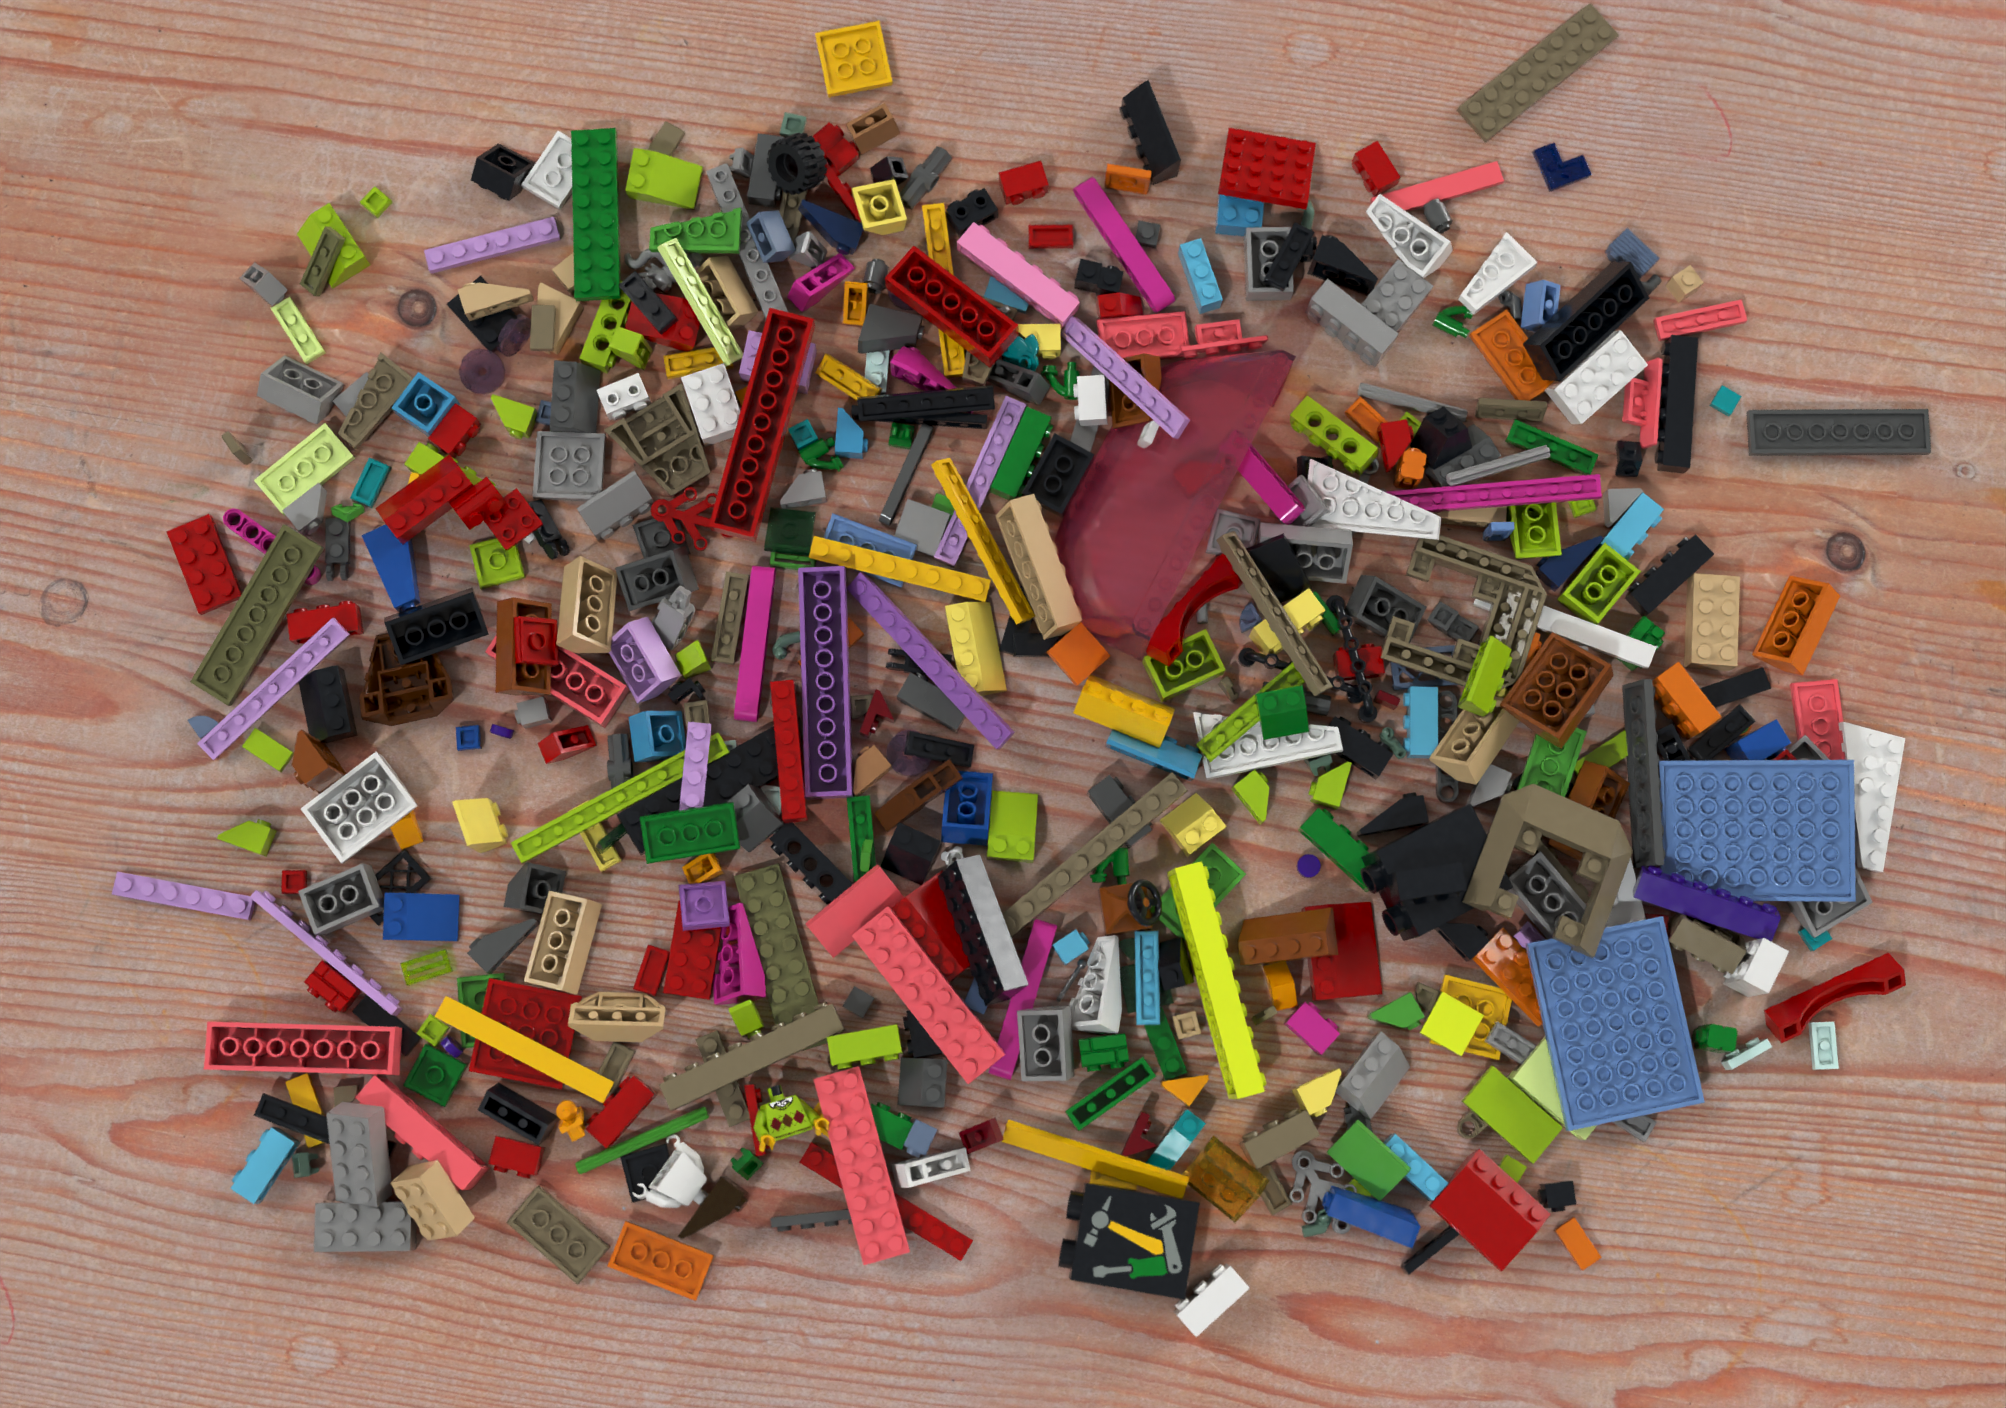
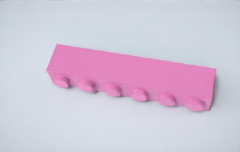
M973 222L957 241V250L1054 324H1060L1061 329L1066 326L1071 316H1074L1079 310L1080 302L1074 293L1066 292L1061 288L1058 281L1043 275V271L1034 264L1031 266L1027 263L1021 253L1010 250L1002 239H996L990 235V231L985 226H978Z

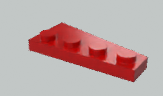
M827 163L825 165L827 173L824 174L828 179L827 182L833 191L841 196L842 203L855 220L861 223L855 200L851 196L853 194L851 187L847 182L843 184L838 176L841 174L834 164L829 166Z

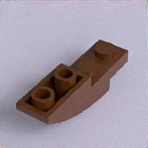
M949 759L907 786L874 814L888 833L899 822L902 823L923 809L926 804L963 780V778Z

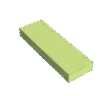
M291 297L271 307L272 312L306 364L326 353Z

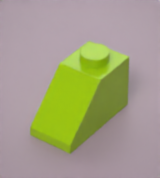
M617 326L616 331L609 338V348L615 355L645 370L653 350L642 334Z
M492 394L491 400L509 435L517 439H522V437L530 439L536 423L537 410L534 407Z
M698 640L675 654L677 661L674 663L685 679L711 670L705 652Z
M1346 762L1317 778L1316 782H1311L1308 795H1311L1310 802L1337 810L1340 807L1352 763Z
M1254 769L1235 784L1231 790L1261 825L1267 816L1269 786L1267 783L1269 781L1261 771L1258 773Z
M258 819L257 823L247 821L218 834L217 839L267 857L277 831L270 828L271 823Z
M747 1000L728 1009L742 1037L747 1036L750 1039L751 1036L760 1033V1030L765 1028L754 1001Z

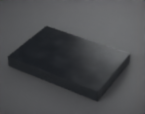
M1284 533L1246 548L1280 603L1297 597L1308 588L1312 591V586Z

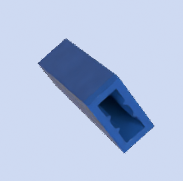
M386 524L361 535L394 608L398 612H402L416 607L415 605L420 603L412 538L405 544H402Z
M1332 1185L1329 1192H1326L1323 1197L1322 1205L1328 1216L1413 1248L1421 1226L1410 1209L1384 1201L1379 1202L1377 1199Z

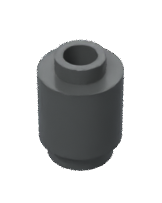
M1434 199L1423 206L1425 210L1424 215L1431 229L1441 234L1451 228L1450 225L1453 223V220L1444 202H1441L1440 199Z
M872 259V261L867 262L863 283H868L869 293L880 294L882 289L885 288V277L888 274L889 267L881 259Z

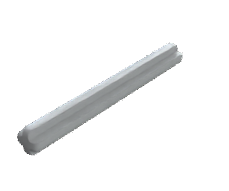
M1360 383L1357 394L1366 398L1428 414L1444 406L1461 422H1464L1467 417V410L1366 383Z
M1544 445L1451 472L1446 475V482L1450 486H1455L1541 461L1550 457V449Z

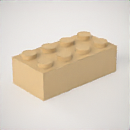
M1694 573L1687 579L1684 668L1731 671L1737 667L1740 576Z

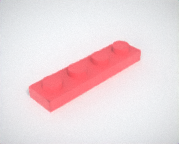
M1741 299L1657 317L1653 322L1658 340L1664 341L1671 335L1687 336L1744 324L1747 322V317Z

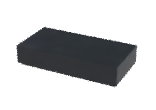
M1042 633L1012 634L1013 657H1050L1046 652L1058 642V636L1044 640Z

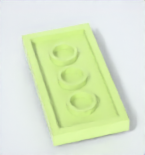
M324 423L254 481L285 516V513L282 511L318 482L321 485L326 483L353 461L355 457L327 424Z

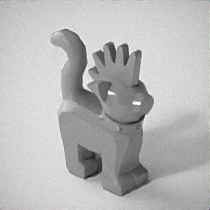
M648 248L641 252L638 259L635 260L632 259L631 254H625V263L633 269L644 266L652 257L657 258L664 265L660 269L651 263L652 268L645 267L647 273H638L653 291L661 289L663 292H667L671 289L672 283L677 282L660 252H650ZM700 253L687 255L694 268L700 267L705 262Z

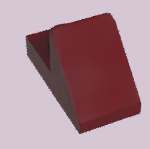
M877 689L860 729V735L869 738L871 733H876L879 721L876 720L877 717L894 723L882 693Z
M1142 1111L1139 1113L1121 1155L1127 1157L1157 1146L1141 1138L1142 1133L1146 1135L1152 1122L1149 1121L1150 1115Z
M996 1118L958 1132L963 1146L966 1147L967 1154L1004 1140Z

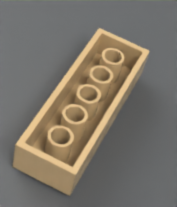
M1034 494L1009 500L995 516L1027 601L1035 614L1034 619L1038 630L1042 633L1043 639L1046 640L1070 632L1082 621V613L1079 606L1075 603L1073 588L1067 582L1065 567L1059 561L1057 546L1051 540L1048 523L1043 519L1040 502L1036 500Z

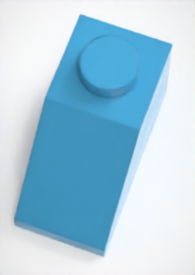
M838 408L835 455L839 458L863 459V452H868V439L864 438V431L843 408Z

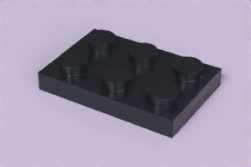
M481 275L472 282L488 284ZM459 294L447 303L452 312L491 355L525 327V324L511 308L469 321L465 315Z

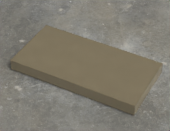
M540 1185L534 1189L506 1222L577 1285L610 1248Z

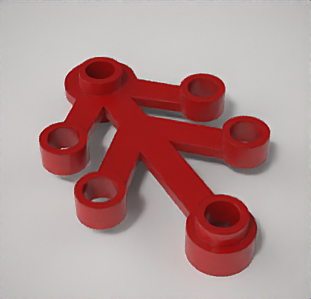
M688 487L684 490L683 494L670 501L665 499L656 500L651 506V515L656 521L664 522L675 545H681L685 542V534L677 529L673 519L681 520L694 541V548L698 551H704L707 548V540L700 535L694 524L710 528V518L702 517L698 514L708 508H714L715 504H710L708 499L710 497L717 498V494H708L705 500L685 511L675 509L687 501L693 502L697 498V491L693 487ZM693 491L695 495L693 498H688L686 492ZM663 506L667 511L664 514H660L658 508ZM720 533L724 538H733V536ZM680 534L683 539L677 542L674 540V536ZM702 540L705 542V546L699 548L696 542Z

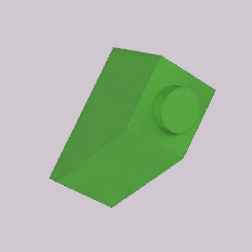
M1411 992L1367 1015L1369 1020L1399 1029L1407 1027L1408 1030L1421 1025L1419 1020L1425 1017Z

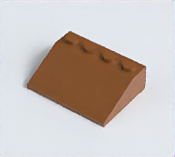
M1552 632L1500 703V707L1540 737L1562 749L1614 676L1612 665Z

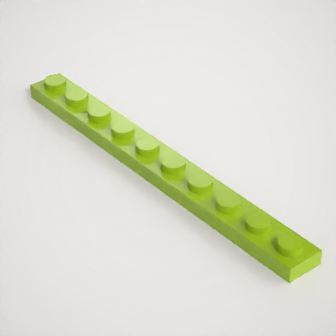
M719 732L710 736L708 764L730 753ZM685 750L511 842L520 862L524 864L683 777Z

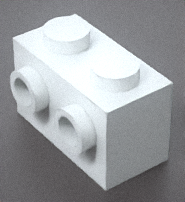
M639 373L597 389L609 420L622 419L627 415L626 413L634 410L636 412L647 407L648 404H651Z
M1077 376V384H1073L1074 398L1078 397V406H1074L1075 420L1079 419L1080 426L1108 425L1105 376Z

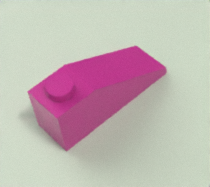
M839 253L795 280L787 298L801 312H804L818 303L854 271L855 267Z

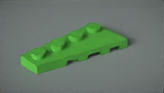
M740 207L726 213L718 212L708 217L691 218L690 221L680 223L678 221L651 227L649 250L650 252H659L658 246L677 238L685 253L740 254L742 209Z

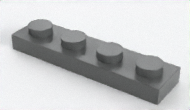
M849 1209L770 1218L771 1228L777 1227V1232L792 1230V1225H801V1229L815 1228V1223L824 1222L825 1227L839 1225V1220H848V1224H852Z

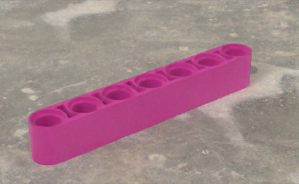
M1091 177L1074 187L1073 192L1077 200L1153 312L1158 313L1174 303L1175 297L1096 179Z
M752 566L734 720L758 722L776 568Z
M1039 919L1034 921L1021 964L1029 985L1010 1000L997 1043L1006 1055L990 1067L988 1074L1008 1080L1012 1078L1020 1051L1017 1011L1033 1008L1057 929L1055 924Z

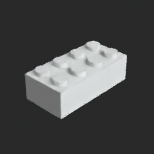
M1621 330L1614 331L1560 382L1554 381L1545 389V392L1571 424H1582L1648 364Z

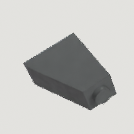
M869 304L858 339V353L901 349L902 346L907 348L910 346L916 347L917 340H922L925 326H921L922 316Z

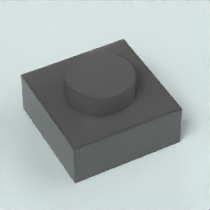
M1138 221L1135 237L1141 246L1156 248L1160 224Z

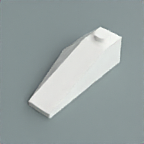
M1381 194L1377 196L1366 210L1368 216L1401 261L1423 278L1439 269L1453 251L1451 241Z
M1112 935L1097 938L1087 961L1089 966L1084 978L1080 977L1078 982L1080 988L1076 998H1071L1069 1006L1073 1030L1099 1035L1116 1034L1119 1031L1122 1013L1118 936Z

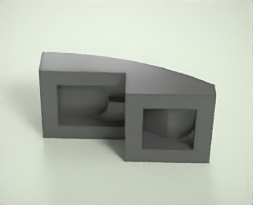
M1440 601L1427 619L1429 623L1455 641L1460 638L1471 642L1479 631V626L1459 615L1458 611Z

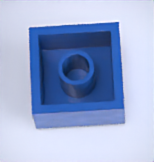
M1776 719L1726 747L1725 751L1731 760H1771L1786 749L1785 746L1791 744V741Z

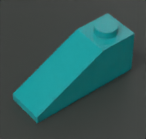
M1185 1109L1145 1163L1170 1171L1206 1123L1188 1109Z

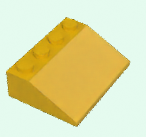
M1090 674L1073 713L1160 748L1175 708Z

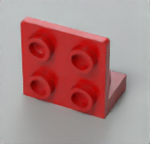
M517 488L503 497L507 504L484 520L505 550L511 549L543 525Z

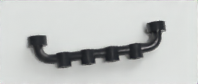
M1333 595L1327 599L1325 604L1334 615L1337 614V627L1342 630L1345 640L1343 648L1349 654L1351 660L1350 671L1355 674L1358 684L1356 691L1363 700L1364 705L1358 710V718L1363 723H1371L1377 717V709L1373 706L1370 695L1372 684L1366 681L1363 672L1366 664L1358 655L1359 641L1356 637H1353L1350 628L1352 618L1346 615L1343 598ZM1341 620H1346L1348 626L1342 625ZM1349 641L1354 643V648L1348 646ZM1354 664H1360L1361 670H1357L1354 667ZM1361 685H1365L1368 688V691H1362Z
M1251 648L1242 649L1238 655V662L1243 667H1251L1255 662L1264 664L1267 669L1277 668L1283 671L1293 662L1287 663L1279 660L1276 654L1264 655L1255 652ZM1268 658L1274 659V660H1275V664H1273V665L1269 664L1268 661H1267V659H1268ZM1327 676L1333 686L1330 688L1332 691L1338 692L1341 690L1346 692V698L1351 704H1359L1363 701L1356 691L1358 685L1346 683L1341 676L1333 678ZM1333 681H1339L1340 687H1335Z

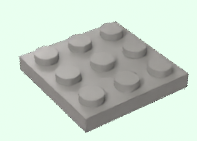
M537 431L532 497L544 500L588 501L603 491L606 435L600 433Z

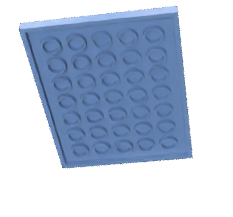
M1854 760L1659 761V779L1661 781L1659 793L1662 803L1661 824L1664 828L1662 840L1665 850L1664 865H1660V869H1662L1663 873L1669 875L1677 873L1684 876L1687 881L1693 883L1694 881H1701L1707 884L1708 888L1714 890L1722 888L1729 891L1732 896L1738 898L1746 896L1754 901L1856 902Z
M1663 916L1605 927L1593 959L1572 950L1571 946L1552 938L1525 944L1566 1131L1705 1103Z

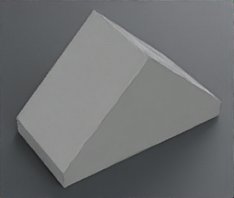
M805 232L795 237L793 244L796 251L789 256L790 259L813 269L824 262L827 250L811 232Z
M1640 488L1607 489L1603 494L1605 526L1609 528L1638 498L1643 490Z

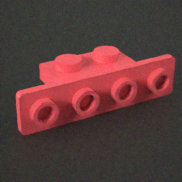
M1239 319L1198 324L1194 326L1197 345L1180 347L1177 350V356L1184 355V358H1192L1198 356L1197 353L1206 352V355L1218 354L1219 350L1225 349L1228 352L1240 351L1241 347L1248 346L1249 349H1258L1263 347L1262 344L1268 341V336L1242 338Z
M1661 358L1646 362L1648 366L1644 368V380L1633 378L1625 385L1622 422L1640 427L1639 442L1642 449L1657 445L1659 436L1658 424L1663 373V359Z

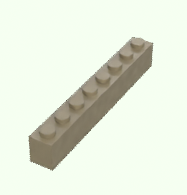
M827 1002L814 1007L815 1012L806 1015V1012L800 1013L792 1017L794 1021L787 1025L781 1022L771 1027L772 1032L766 1035L760 1032L751 1036V1042L747 1044L736 1043L728 1047L729 1052L723 1055L717 1052L706 1058L708 1062L700 1066L696 1062L685 1067V1073L677 1076L675 1072L664 1077V1082L659 1084L670 1111L685 1106L827 1039V1037L844 1031V1026L834 1004L828 1005Z

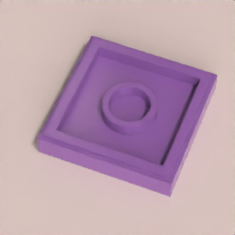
M725 881L679 885L683 931L730 926Z

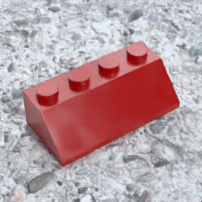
M449 454L375 509L395 537L402 544H405L452 509L450 503L474 485Z

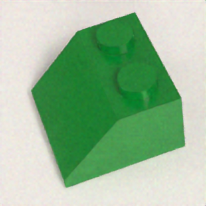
M1302 685L1255 694L1263 740L1309 732L1307 708Z

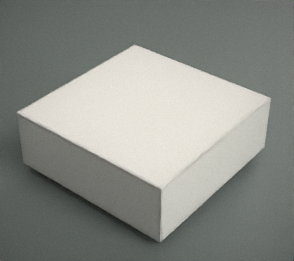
M1151 421L1144 426L1137 442L1138 446L1146 448L1152 444L1159 428L1155 421Z

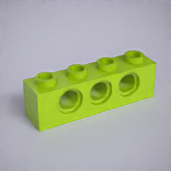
M622 289L621 299L601 301L579 358L582 364L607 374L610 367L613 368L615 366L617 355L612 352L609 346L605 350H599L598 347L602 343L609 344V338L616 331L617 326L625 329L631 300ZM618 302L625 303L621 309H615V304ZM609 323H617L614 329H606Z
M1308 395L1290 414L1291 427L1297 433H1304L1316 447L1320 445L1326 450L1328 456H1332L1334 460H1340L1351 473L1356 472L1361 476L1378 456V448ZM1312 421H1317L1320 423V425L1317 427H1312L1309 425V423H1311ZM1330 434H1334L1338 436V438L1335 440H1329L1327 436ZM1351 447L1356 451L1354 453H1346L1344 450Z

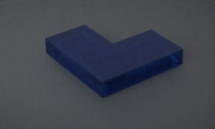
M1555 143L1533 151L1534 158L1549 192L1584 180L1592 175L1584 155L1563 162Z

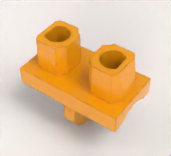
M570 1100L561 1101L556 1109V1114L559 1118V1130L561 1134L567 1132L572 1142L585 1136L584 1111L581 1106L577 1108L575 1103Z

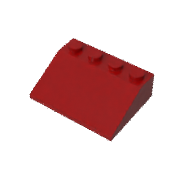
M942 870L904 897L891 909L949 983H951L970 967V963L963 952L962 941L955 930L952 914L947 909L944 892L939 887L938 876L943 872Z
M1371 902L1325 904L1302 908V912L1333 908L1338 955L1308 959L1313 1002L1383 994Z
M1480 1149L1466 1157L1449 1179V1184L1429 1205L1500 1272L1507 1267L1534 1237L1551 1215Z

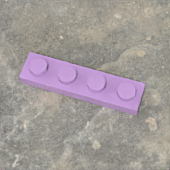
M688 722L679 810L703 807L712 724Z

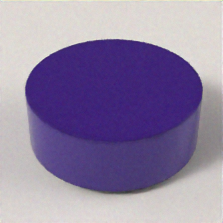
M492 724L490 733L511 739L514 730Z
M1304 855L1297 862V871L1304 878H1312L1320 871V861L1314 855Z
M449 1035L441 1041L443 1048L455 1058H458L464 1052L462 1046Z

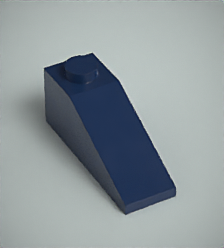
M802 199L798 210L832 247L836 248L837 252L844 255H853L863 232L862 224Z
M1600 535L1562 549L1561 556L1543 557L1536 564L1539 568L1535 572L1537 577L1555 592L1604 538Z

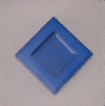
M479 725L456 727L458 751L481 749Z

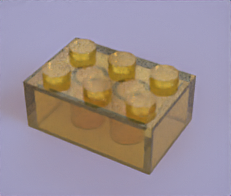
M1214 1135L1189 1162L1182 1175L1189 1177L1188 1185L1234 1223L1254 1204L1269 1183L1265 1176Z

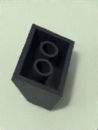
M335 665L314 670L307 674L299 682L309 734L323 743L358 736L344 669Z

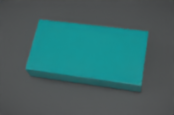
M369 458L350 499L373 508L391 467Z

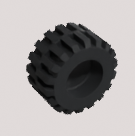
M799 132L779 139L770 146L771 149L767 153L769 156L767 158V164H769L768 172L771 173L773 182L775 181L777 183L776 186L779 189L782 188L783 192L790 193L791 195L799 194L819 186L824 181V174L827 173V168L825 167L827 159H824V150H821V145L819 142H815L814 137H808L807 133L800 134Z

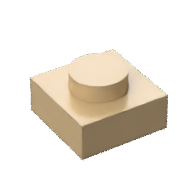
M1195 1011L1172 1017L1178 1040L1201 1034Z

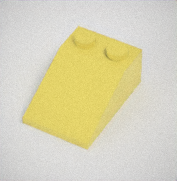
M489 798L455 800L452 802L468 847L479 853H484L507 844L505 838L508 837L505 825H500L498 816L501 813L496 802L493 803Z

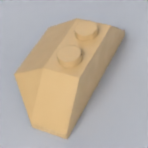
M597 992L584 998L579 1003L571 1004L568 1026L593 1041L643 1042L663 1029L666 1008L646 993Z

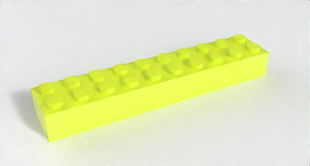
M1202 861L1172 869L1167 872L1228 1099H1240L1265 1092L1266 1079L1263 1072L1259 1071L1257 1064L1260 1063L1259 1054L1256 1049H1253L1251 1042L1254 1039L1251 1027L1247 1026L1245 1020L1247 1010L1244 1003L1240 1002L1238 995L1241 994L1238 980H1234L1232 973L1235 970L1232 958L1228 957L1226 951L1228 941L1225 934L1221 933L1219 926L1222 925L1220 913L1216 912L1213 903L1216 902L1213 889H1209L1208 869L1206 866H1203Z

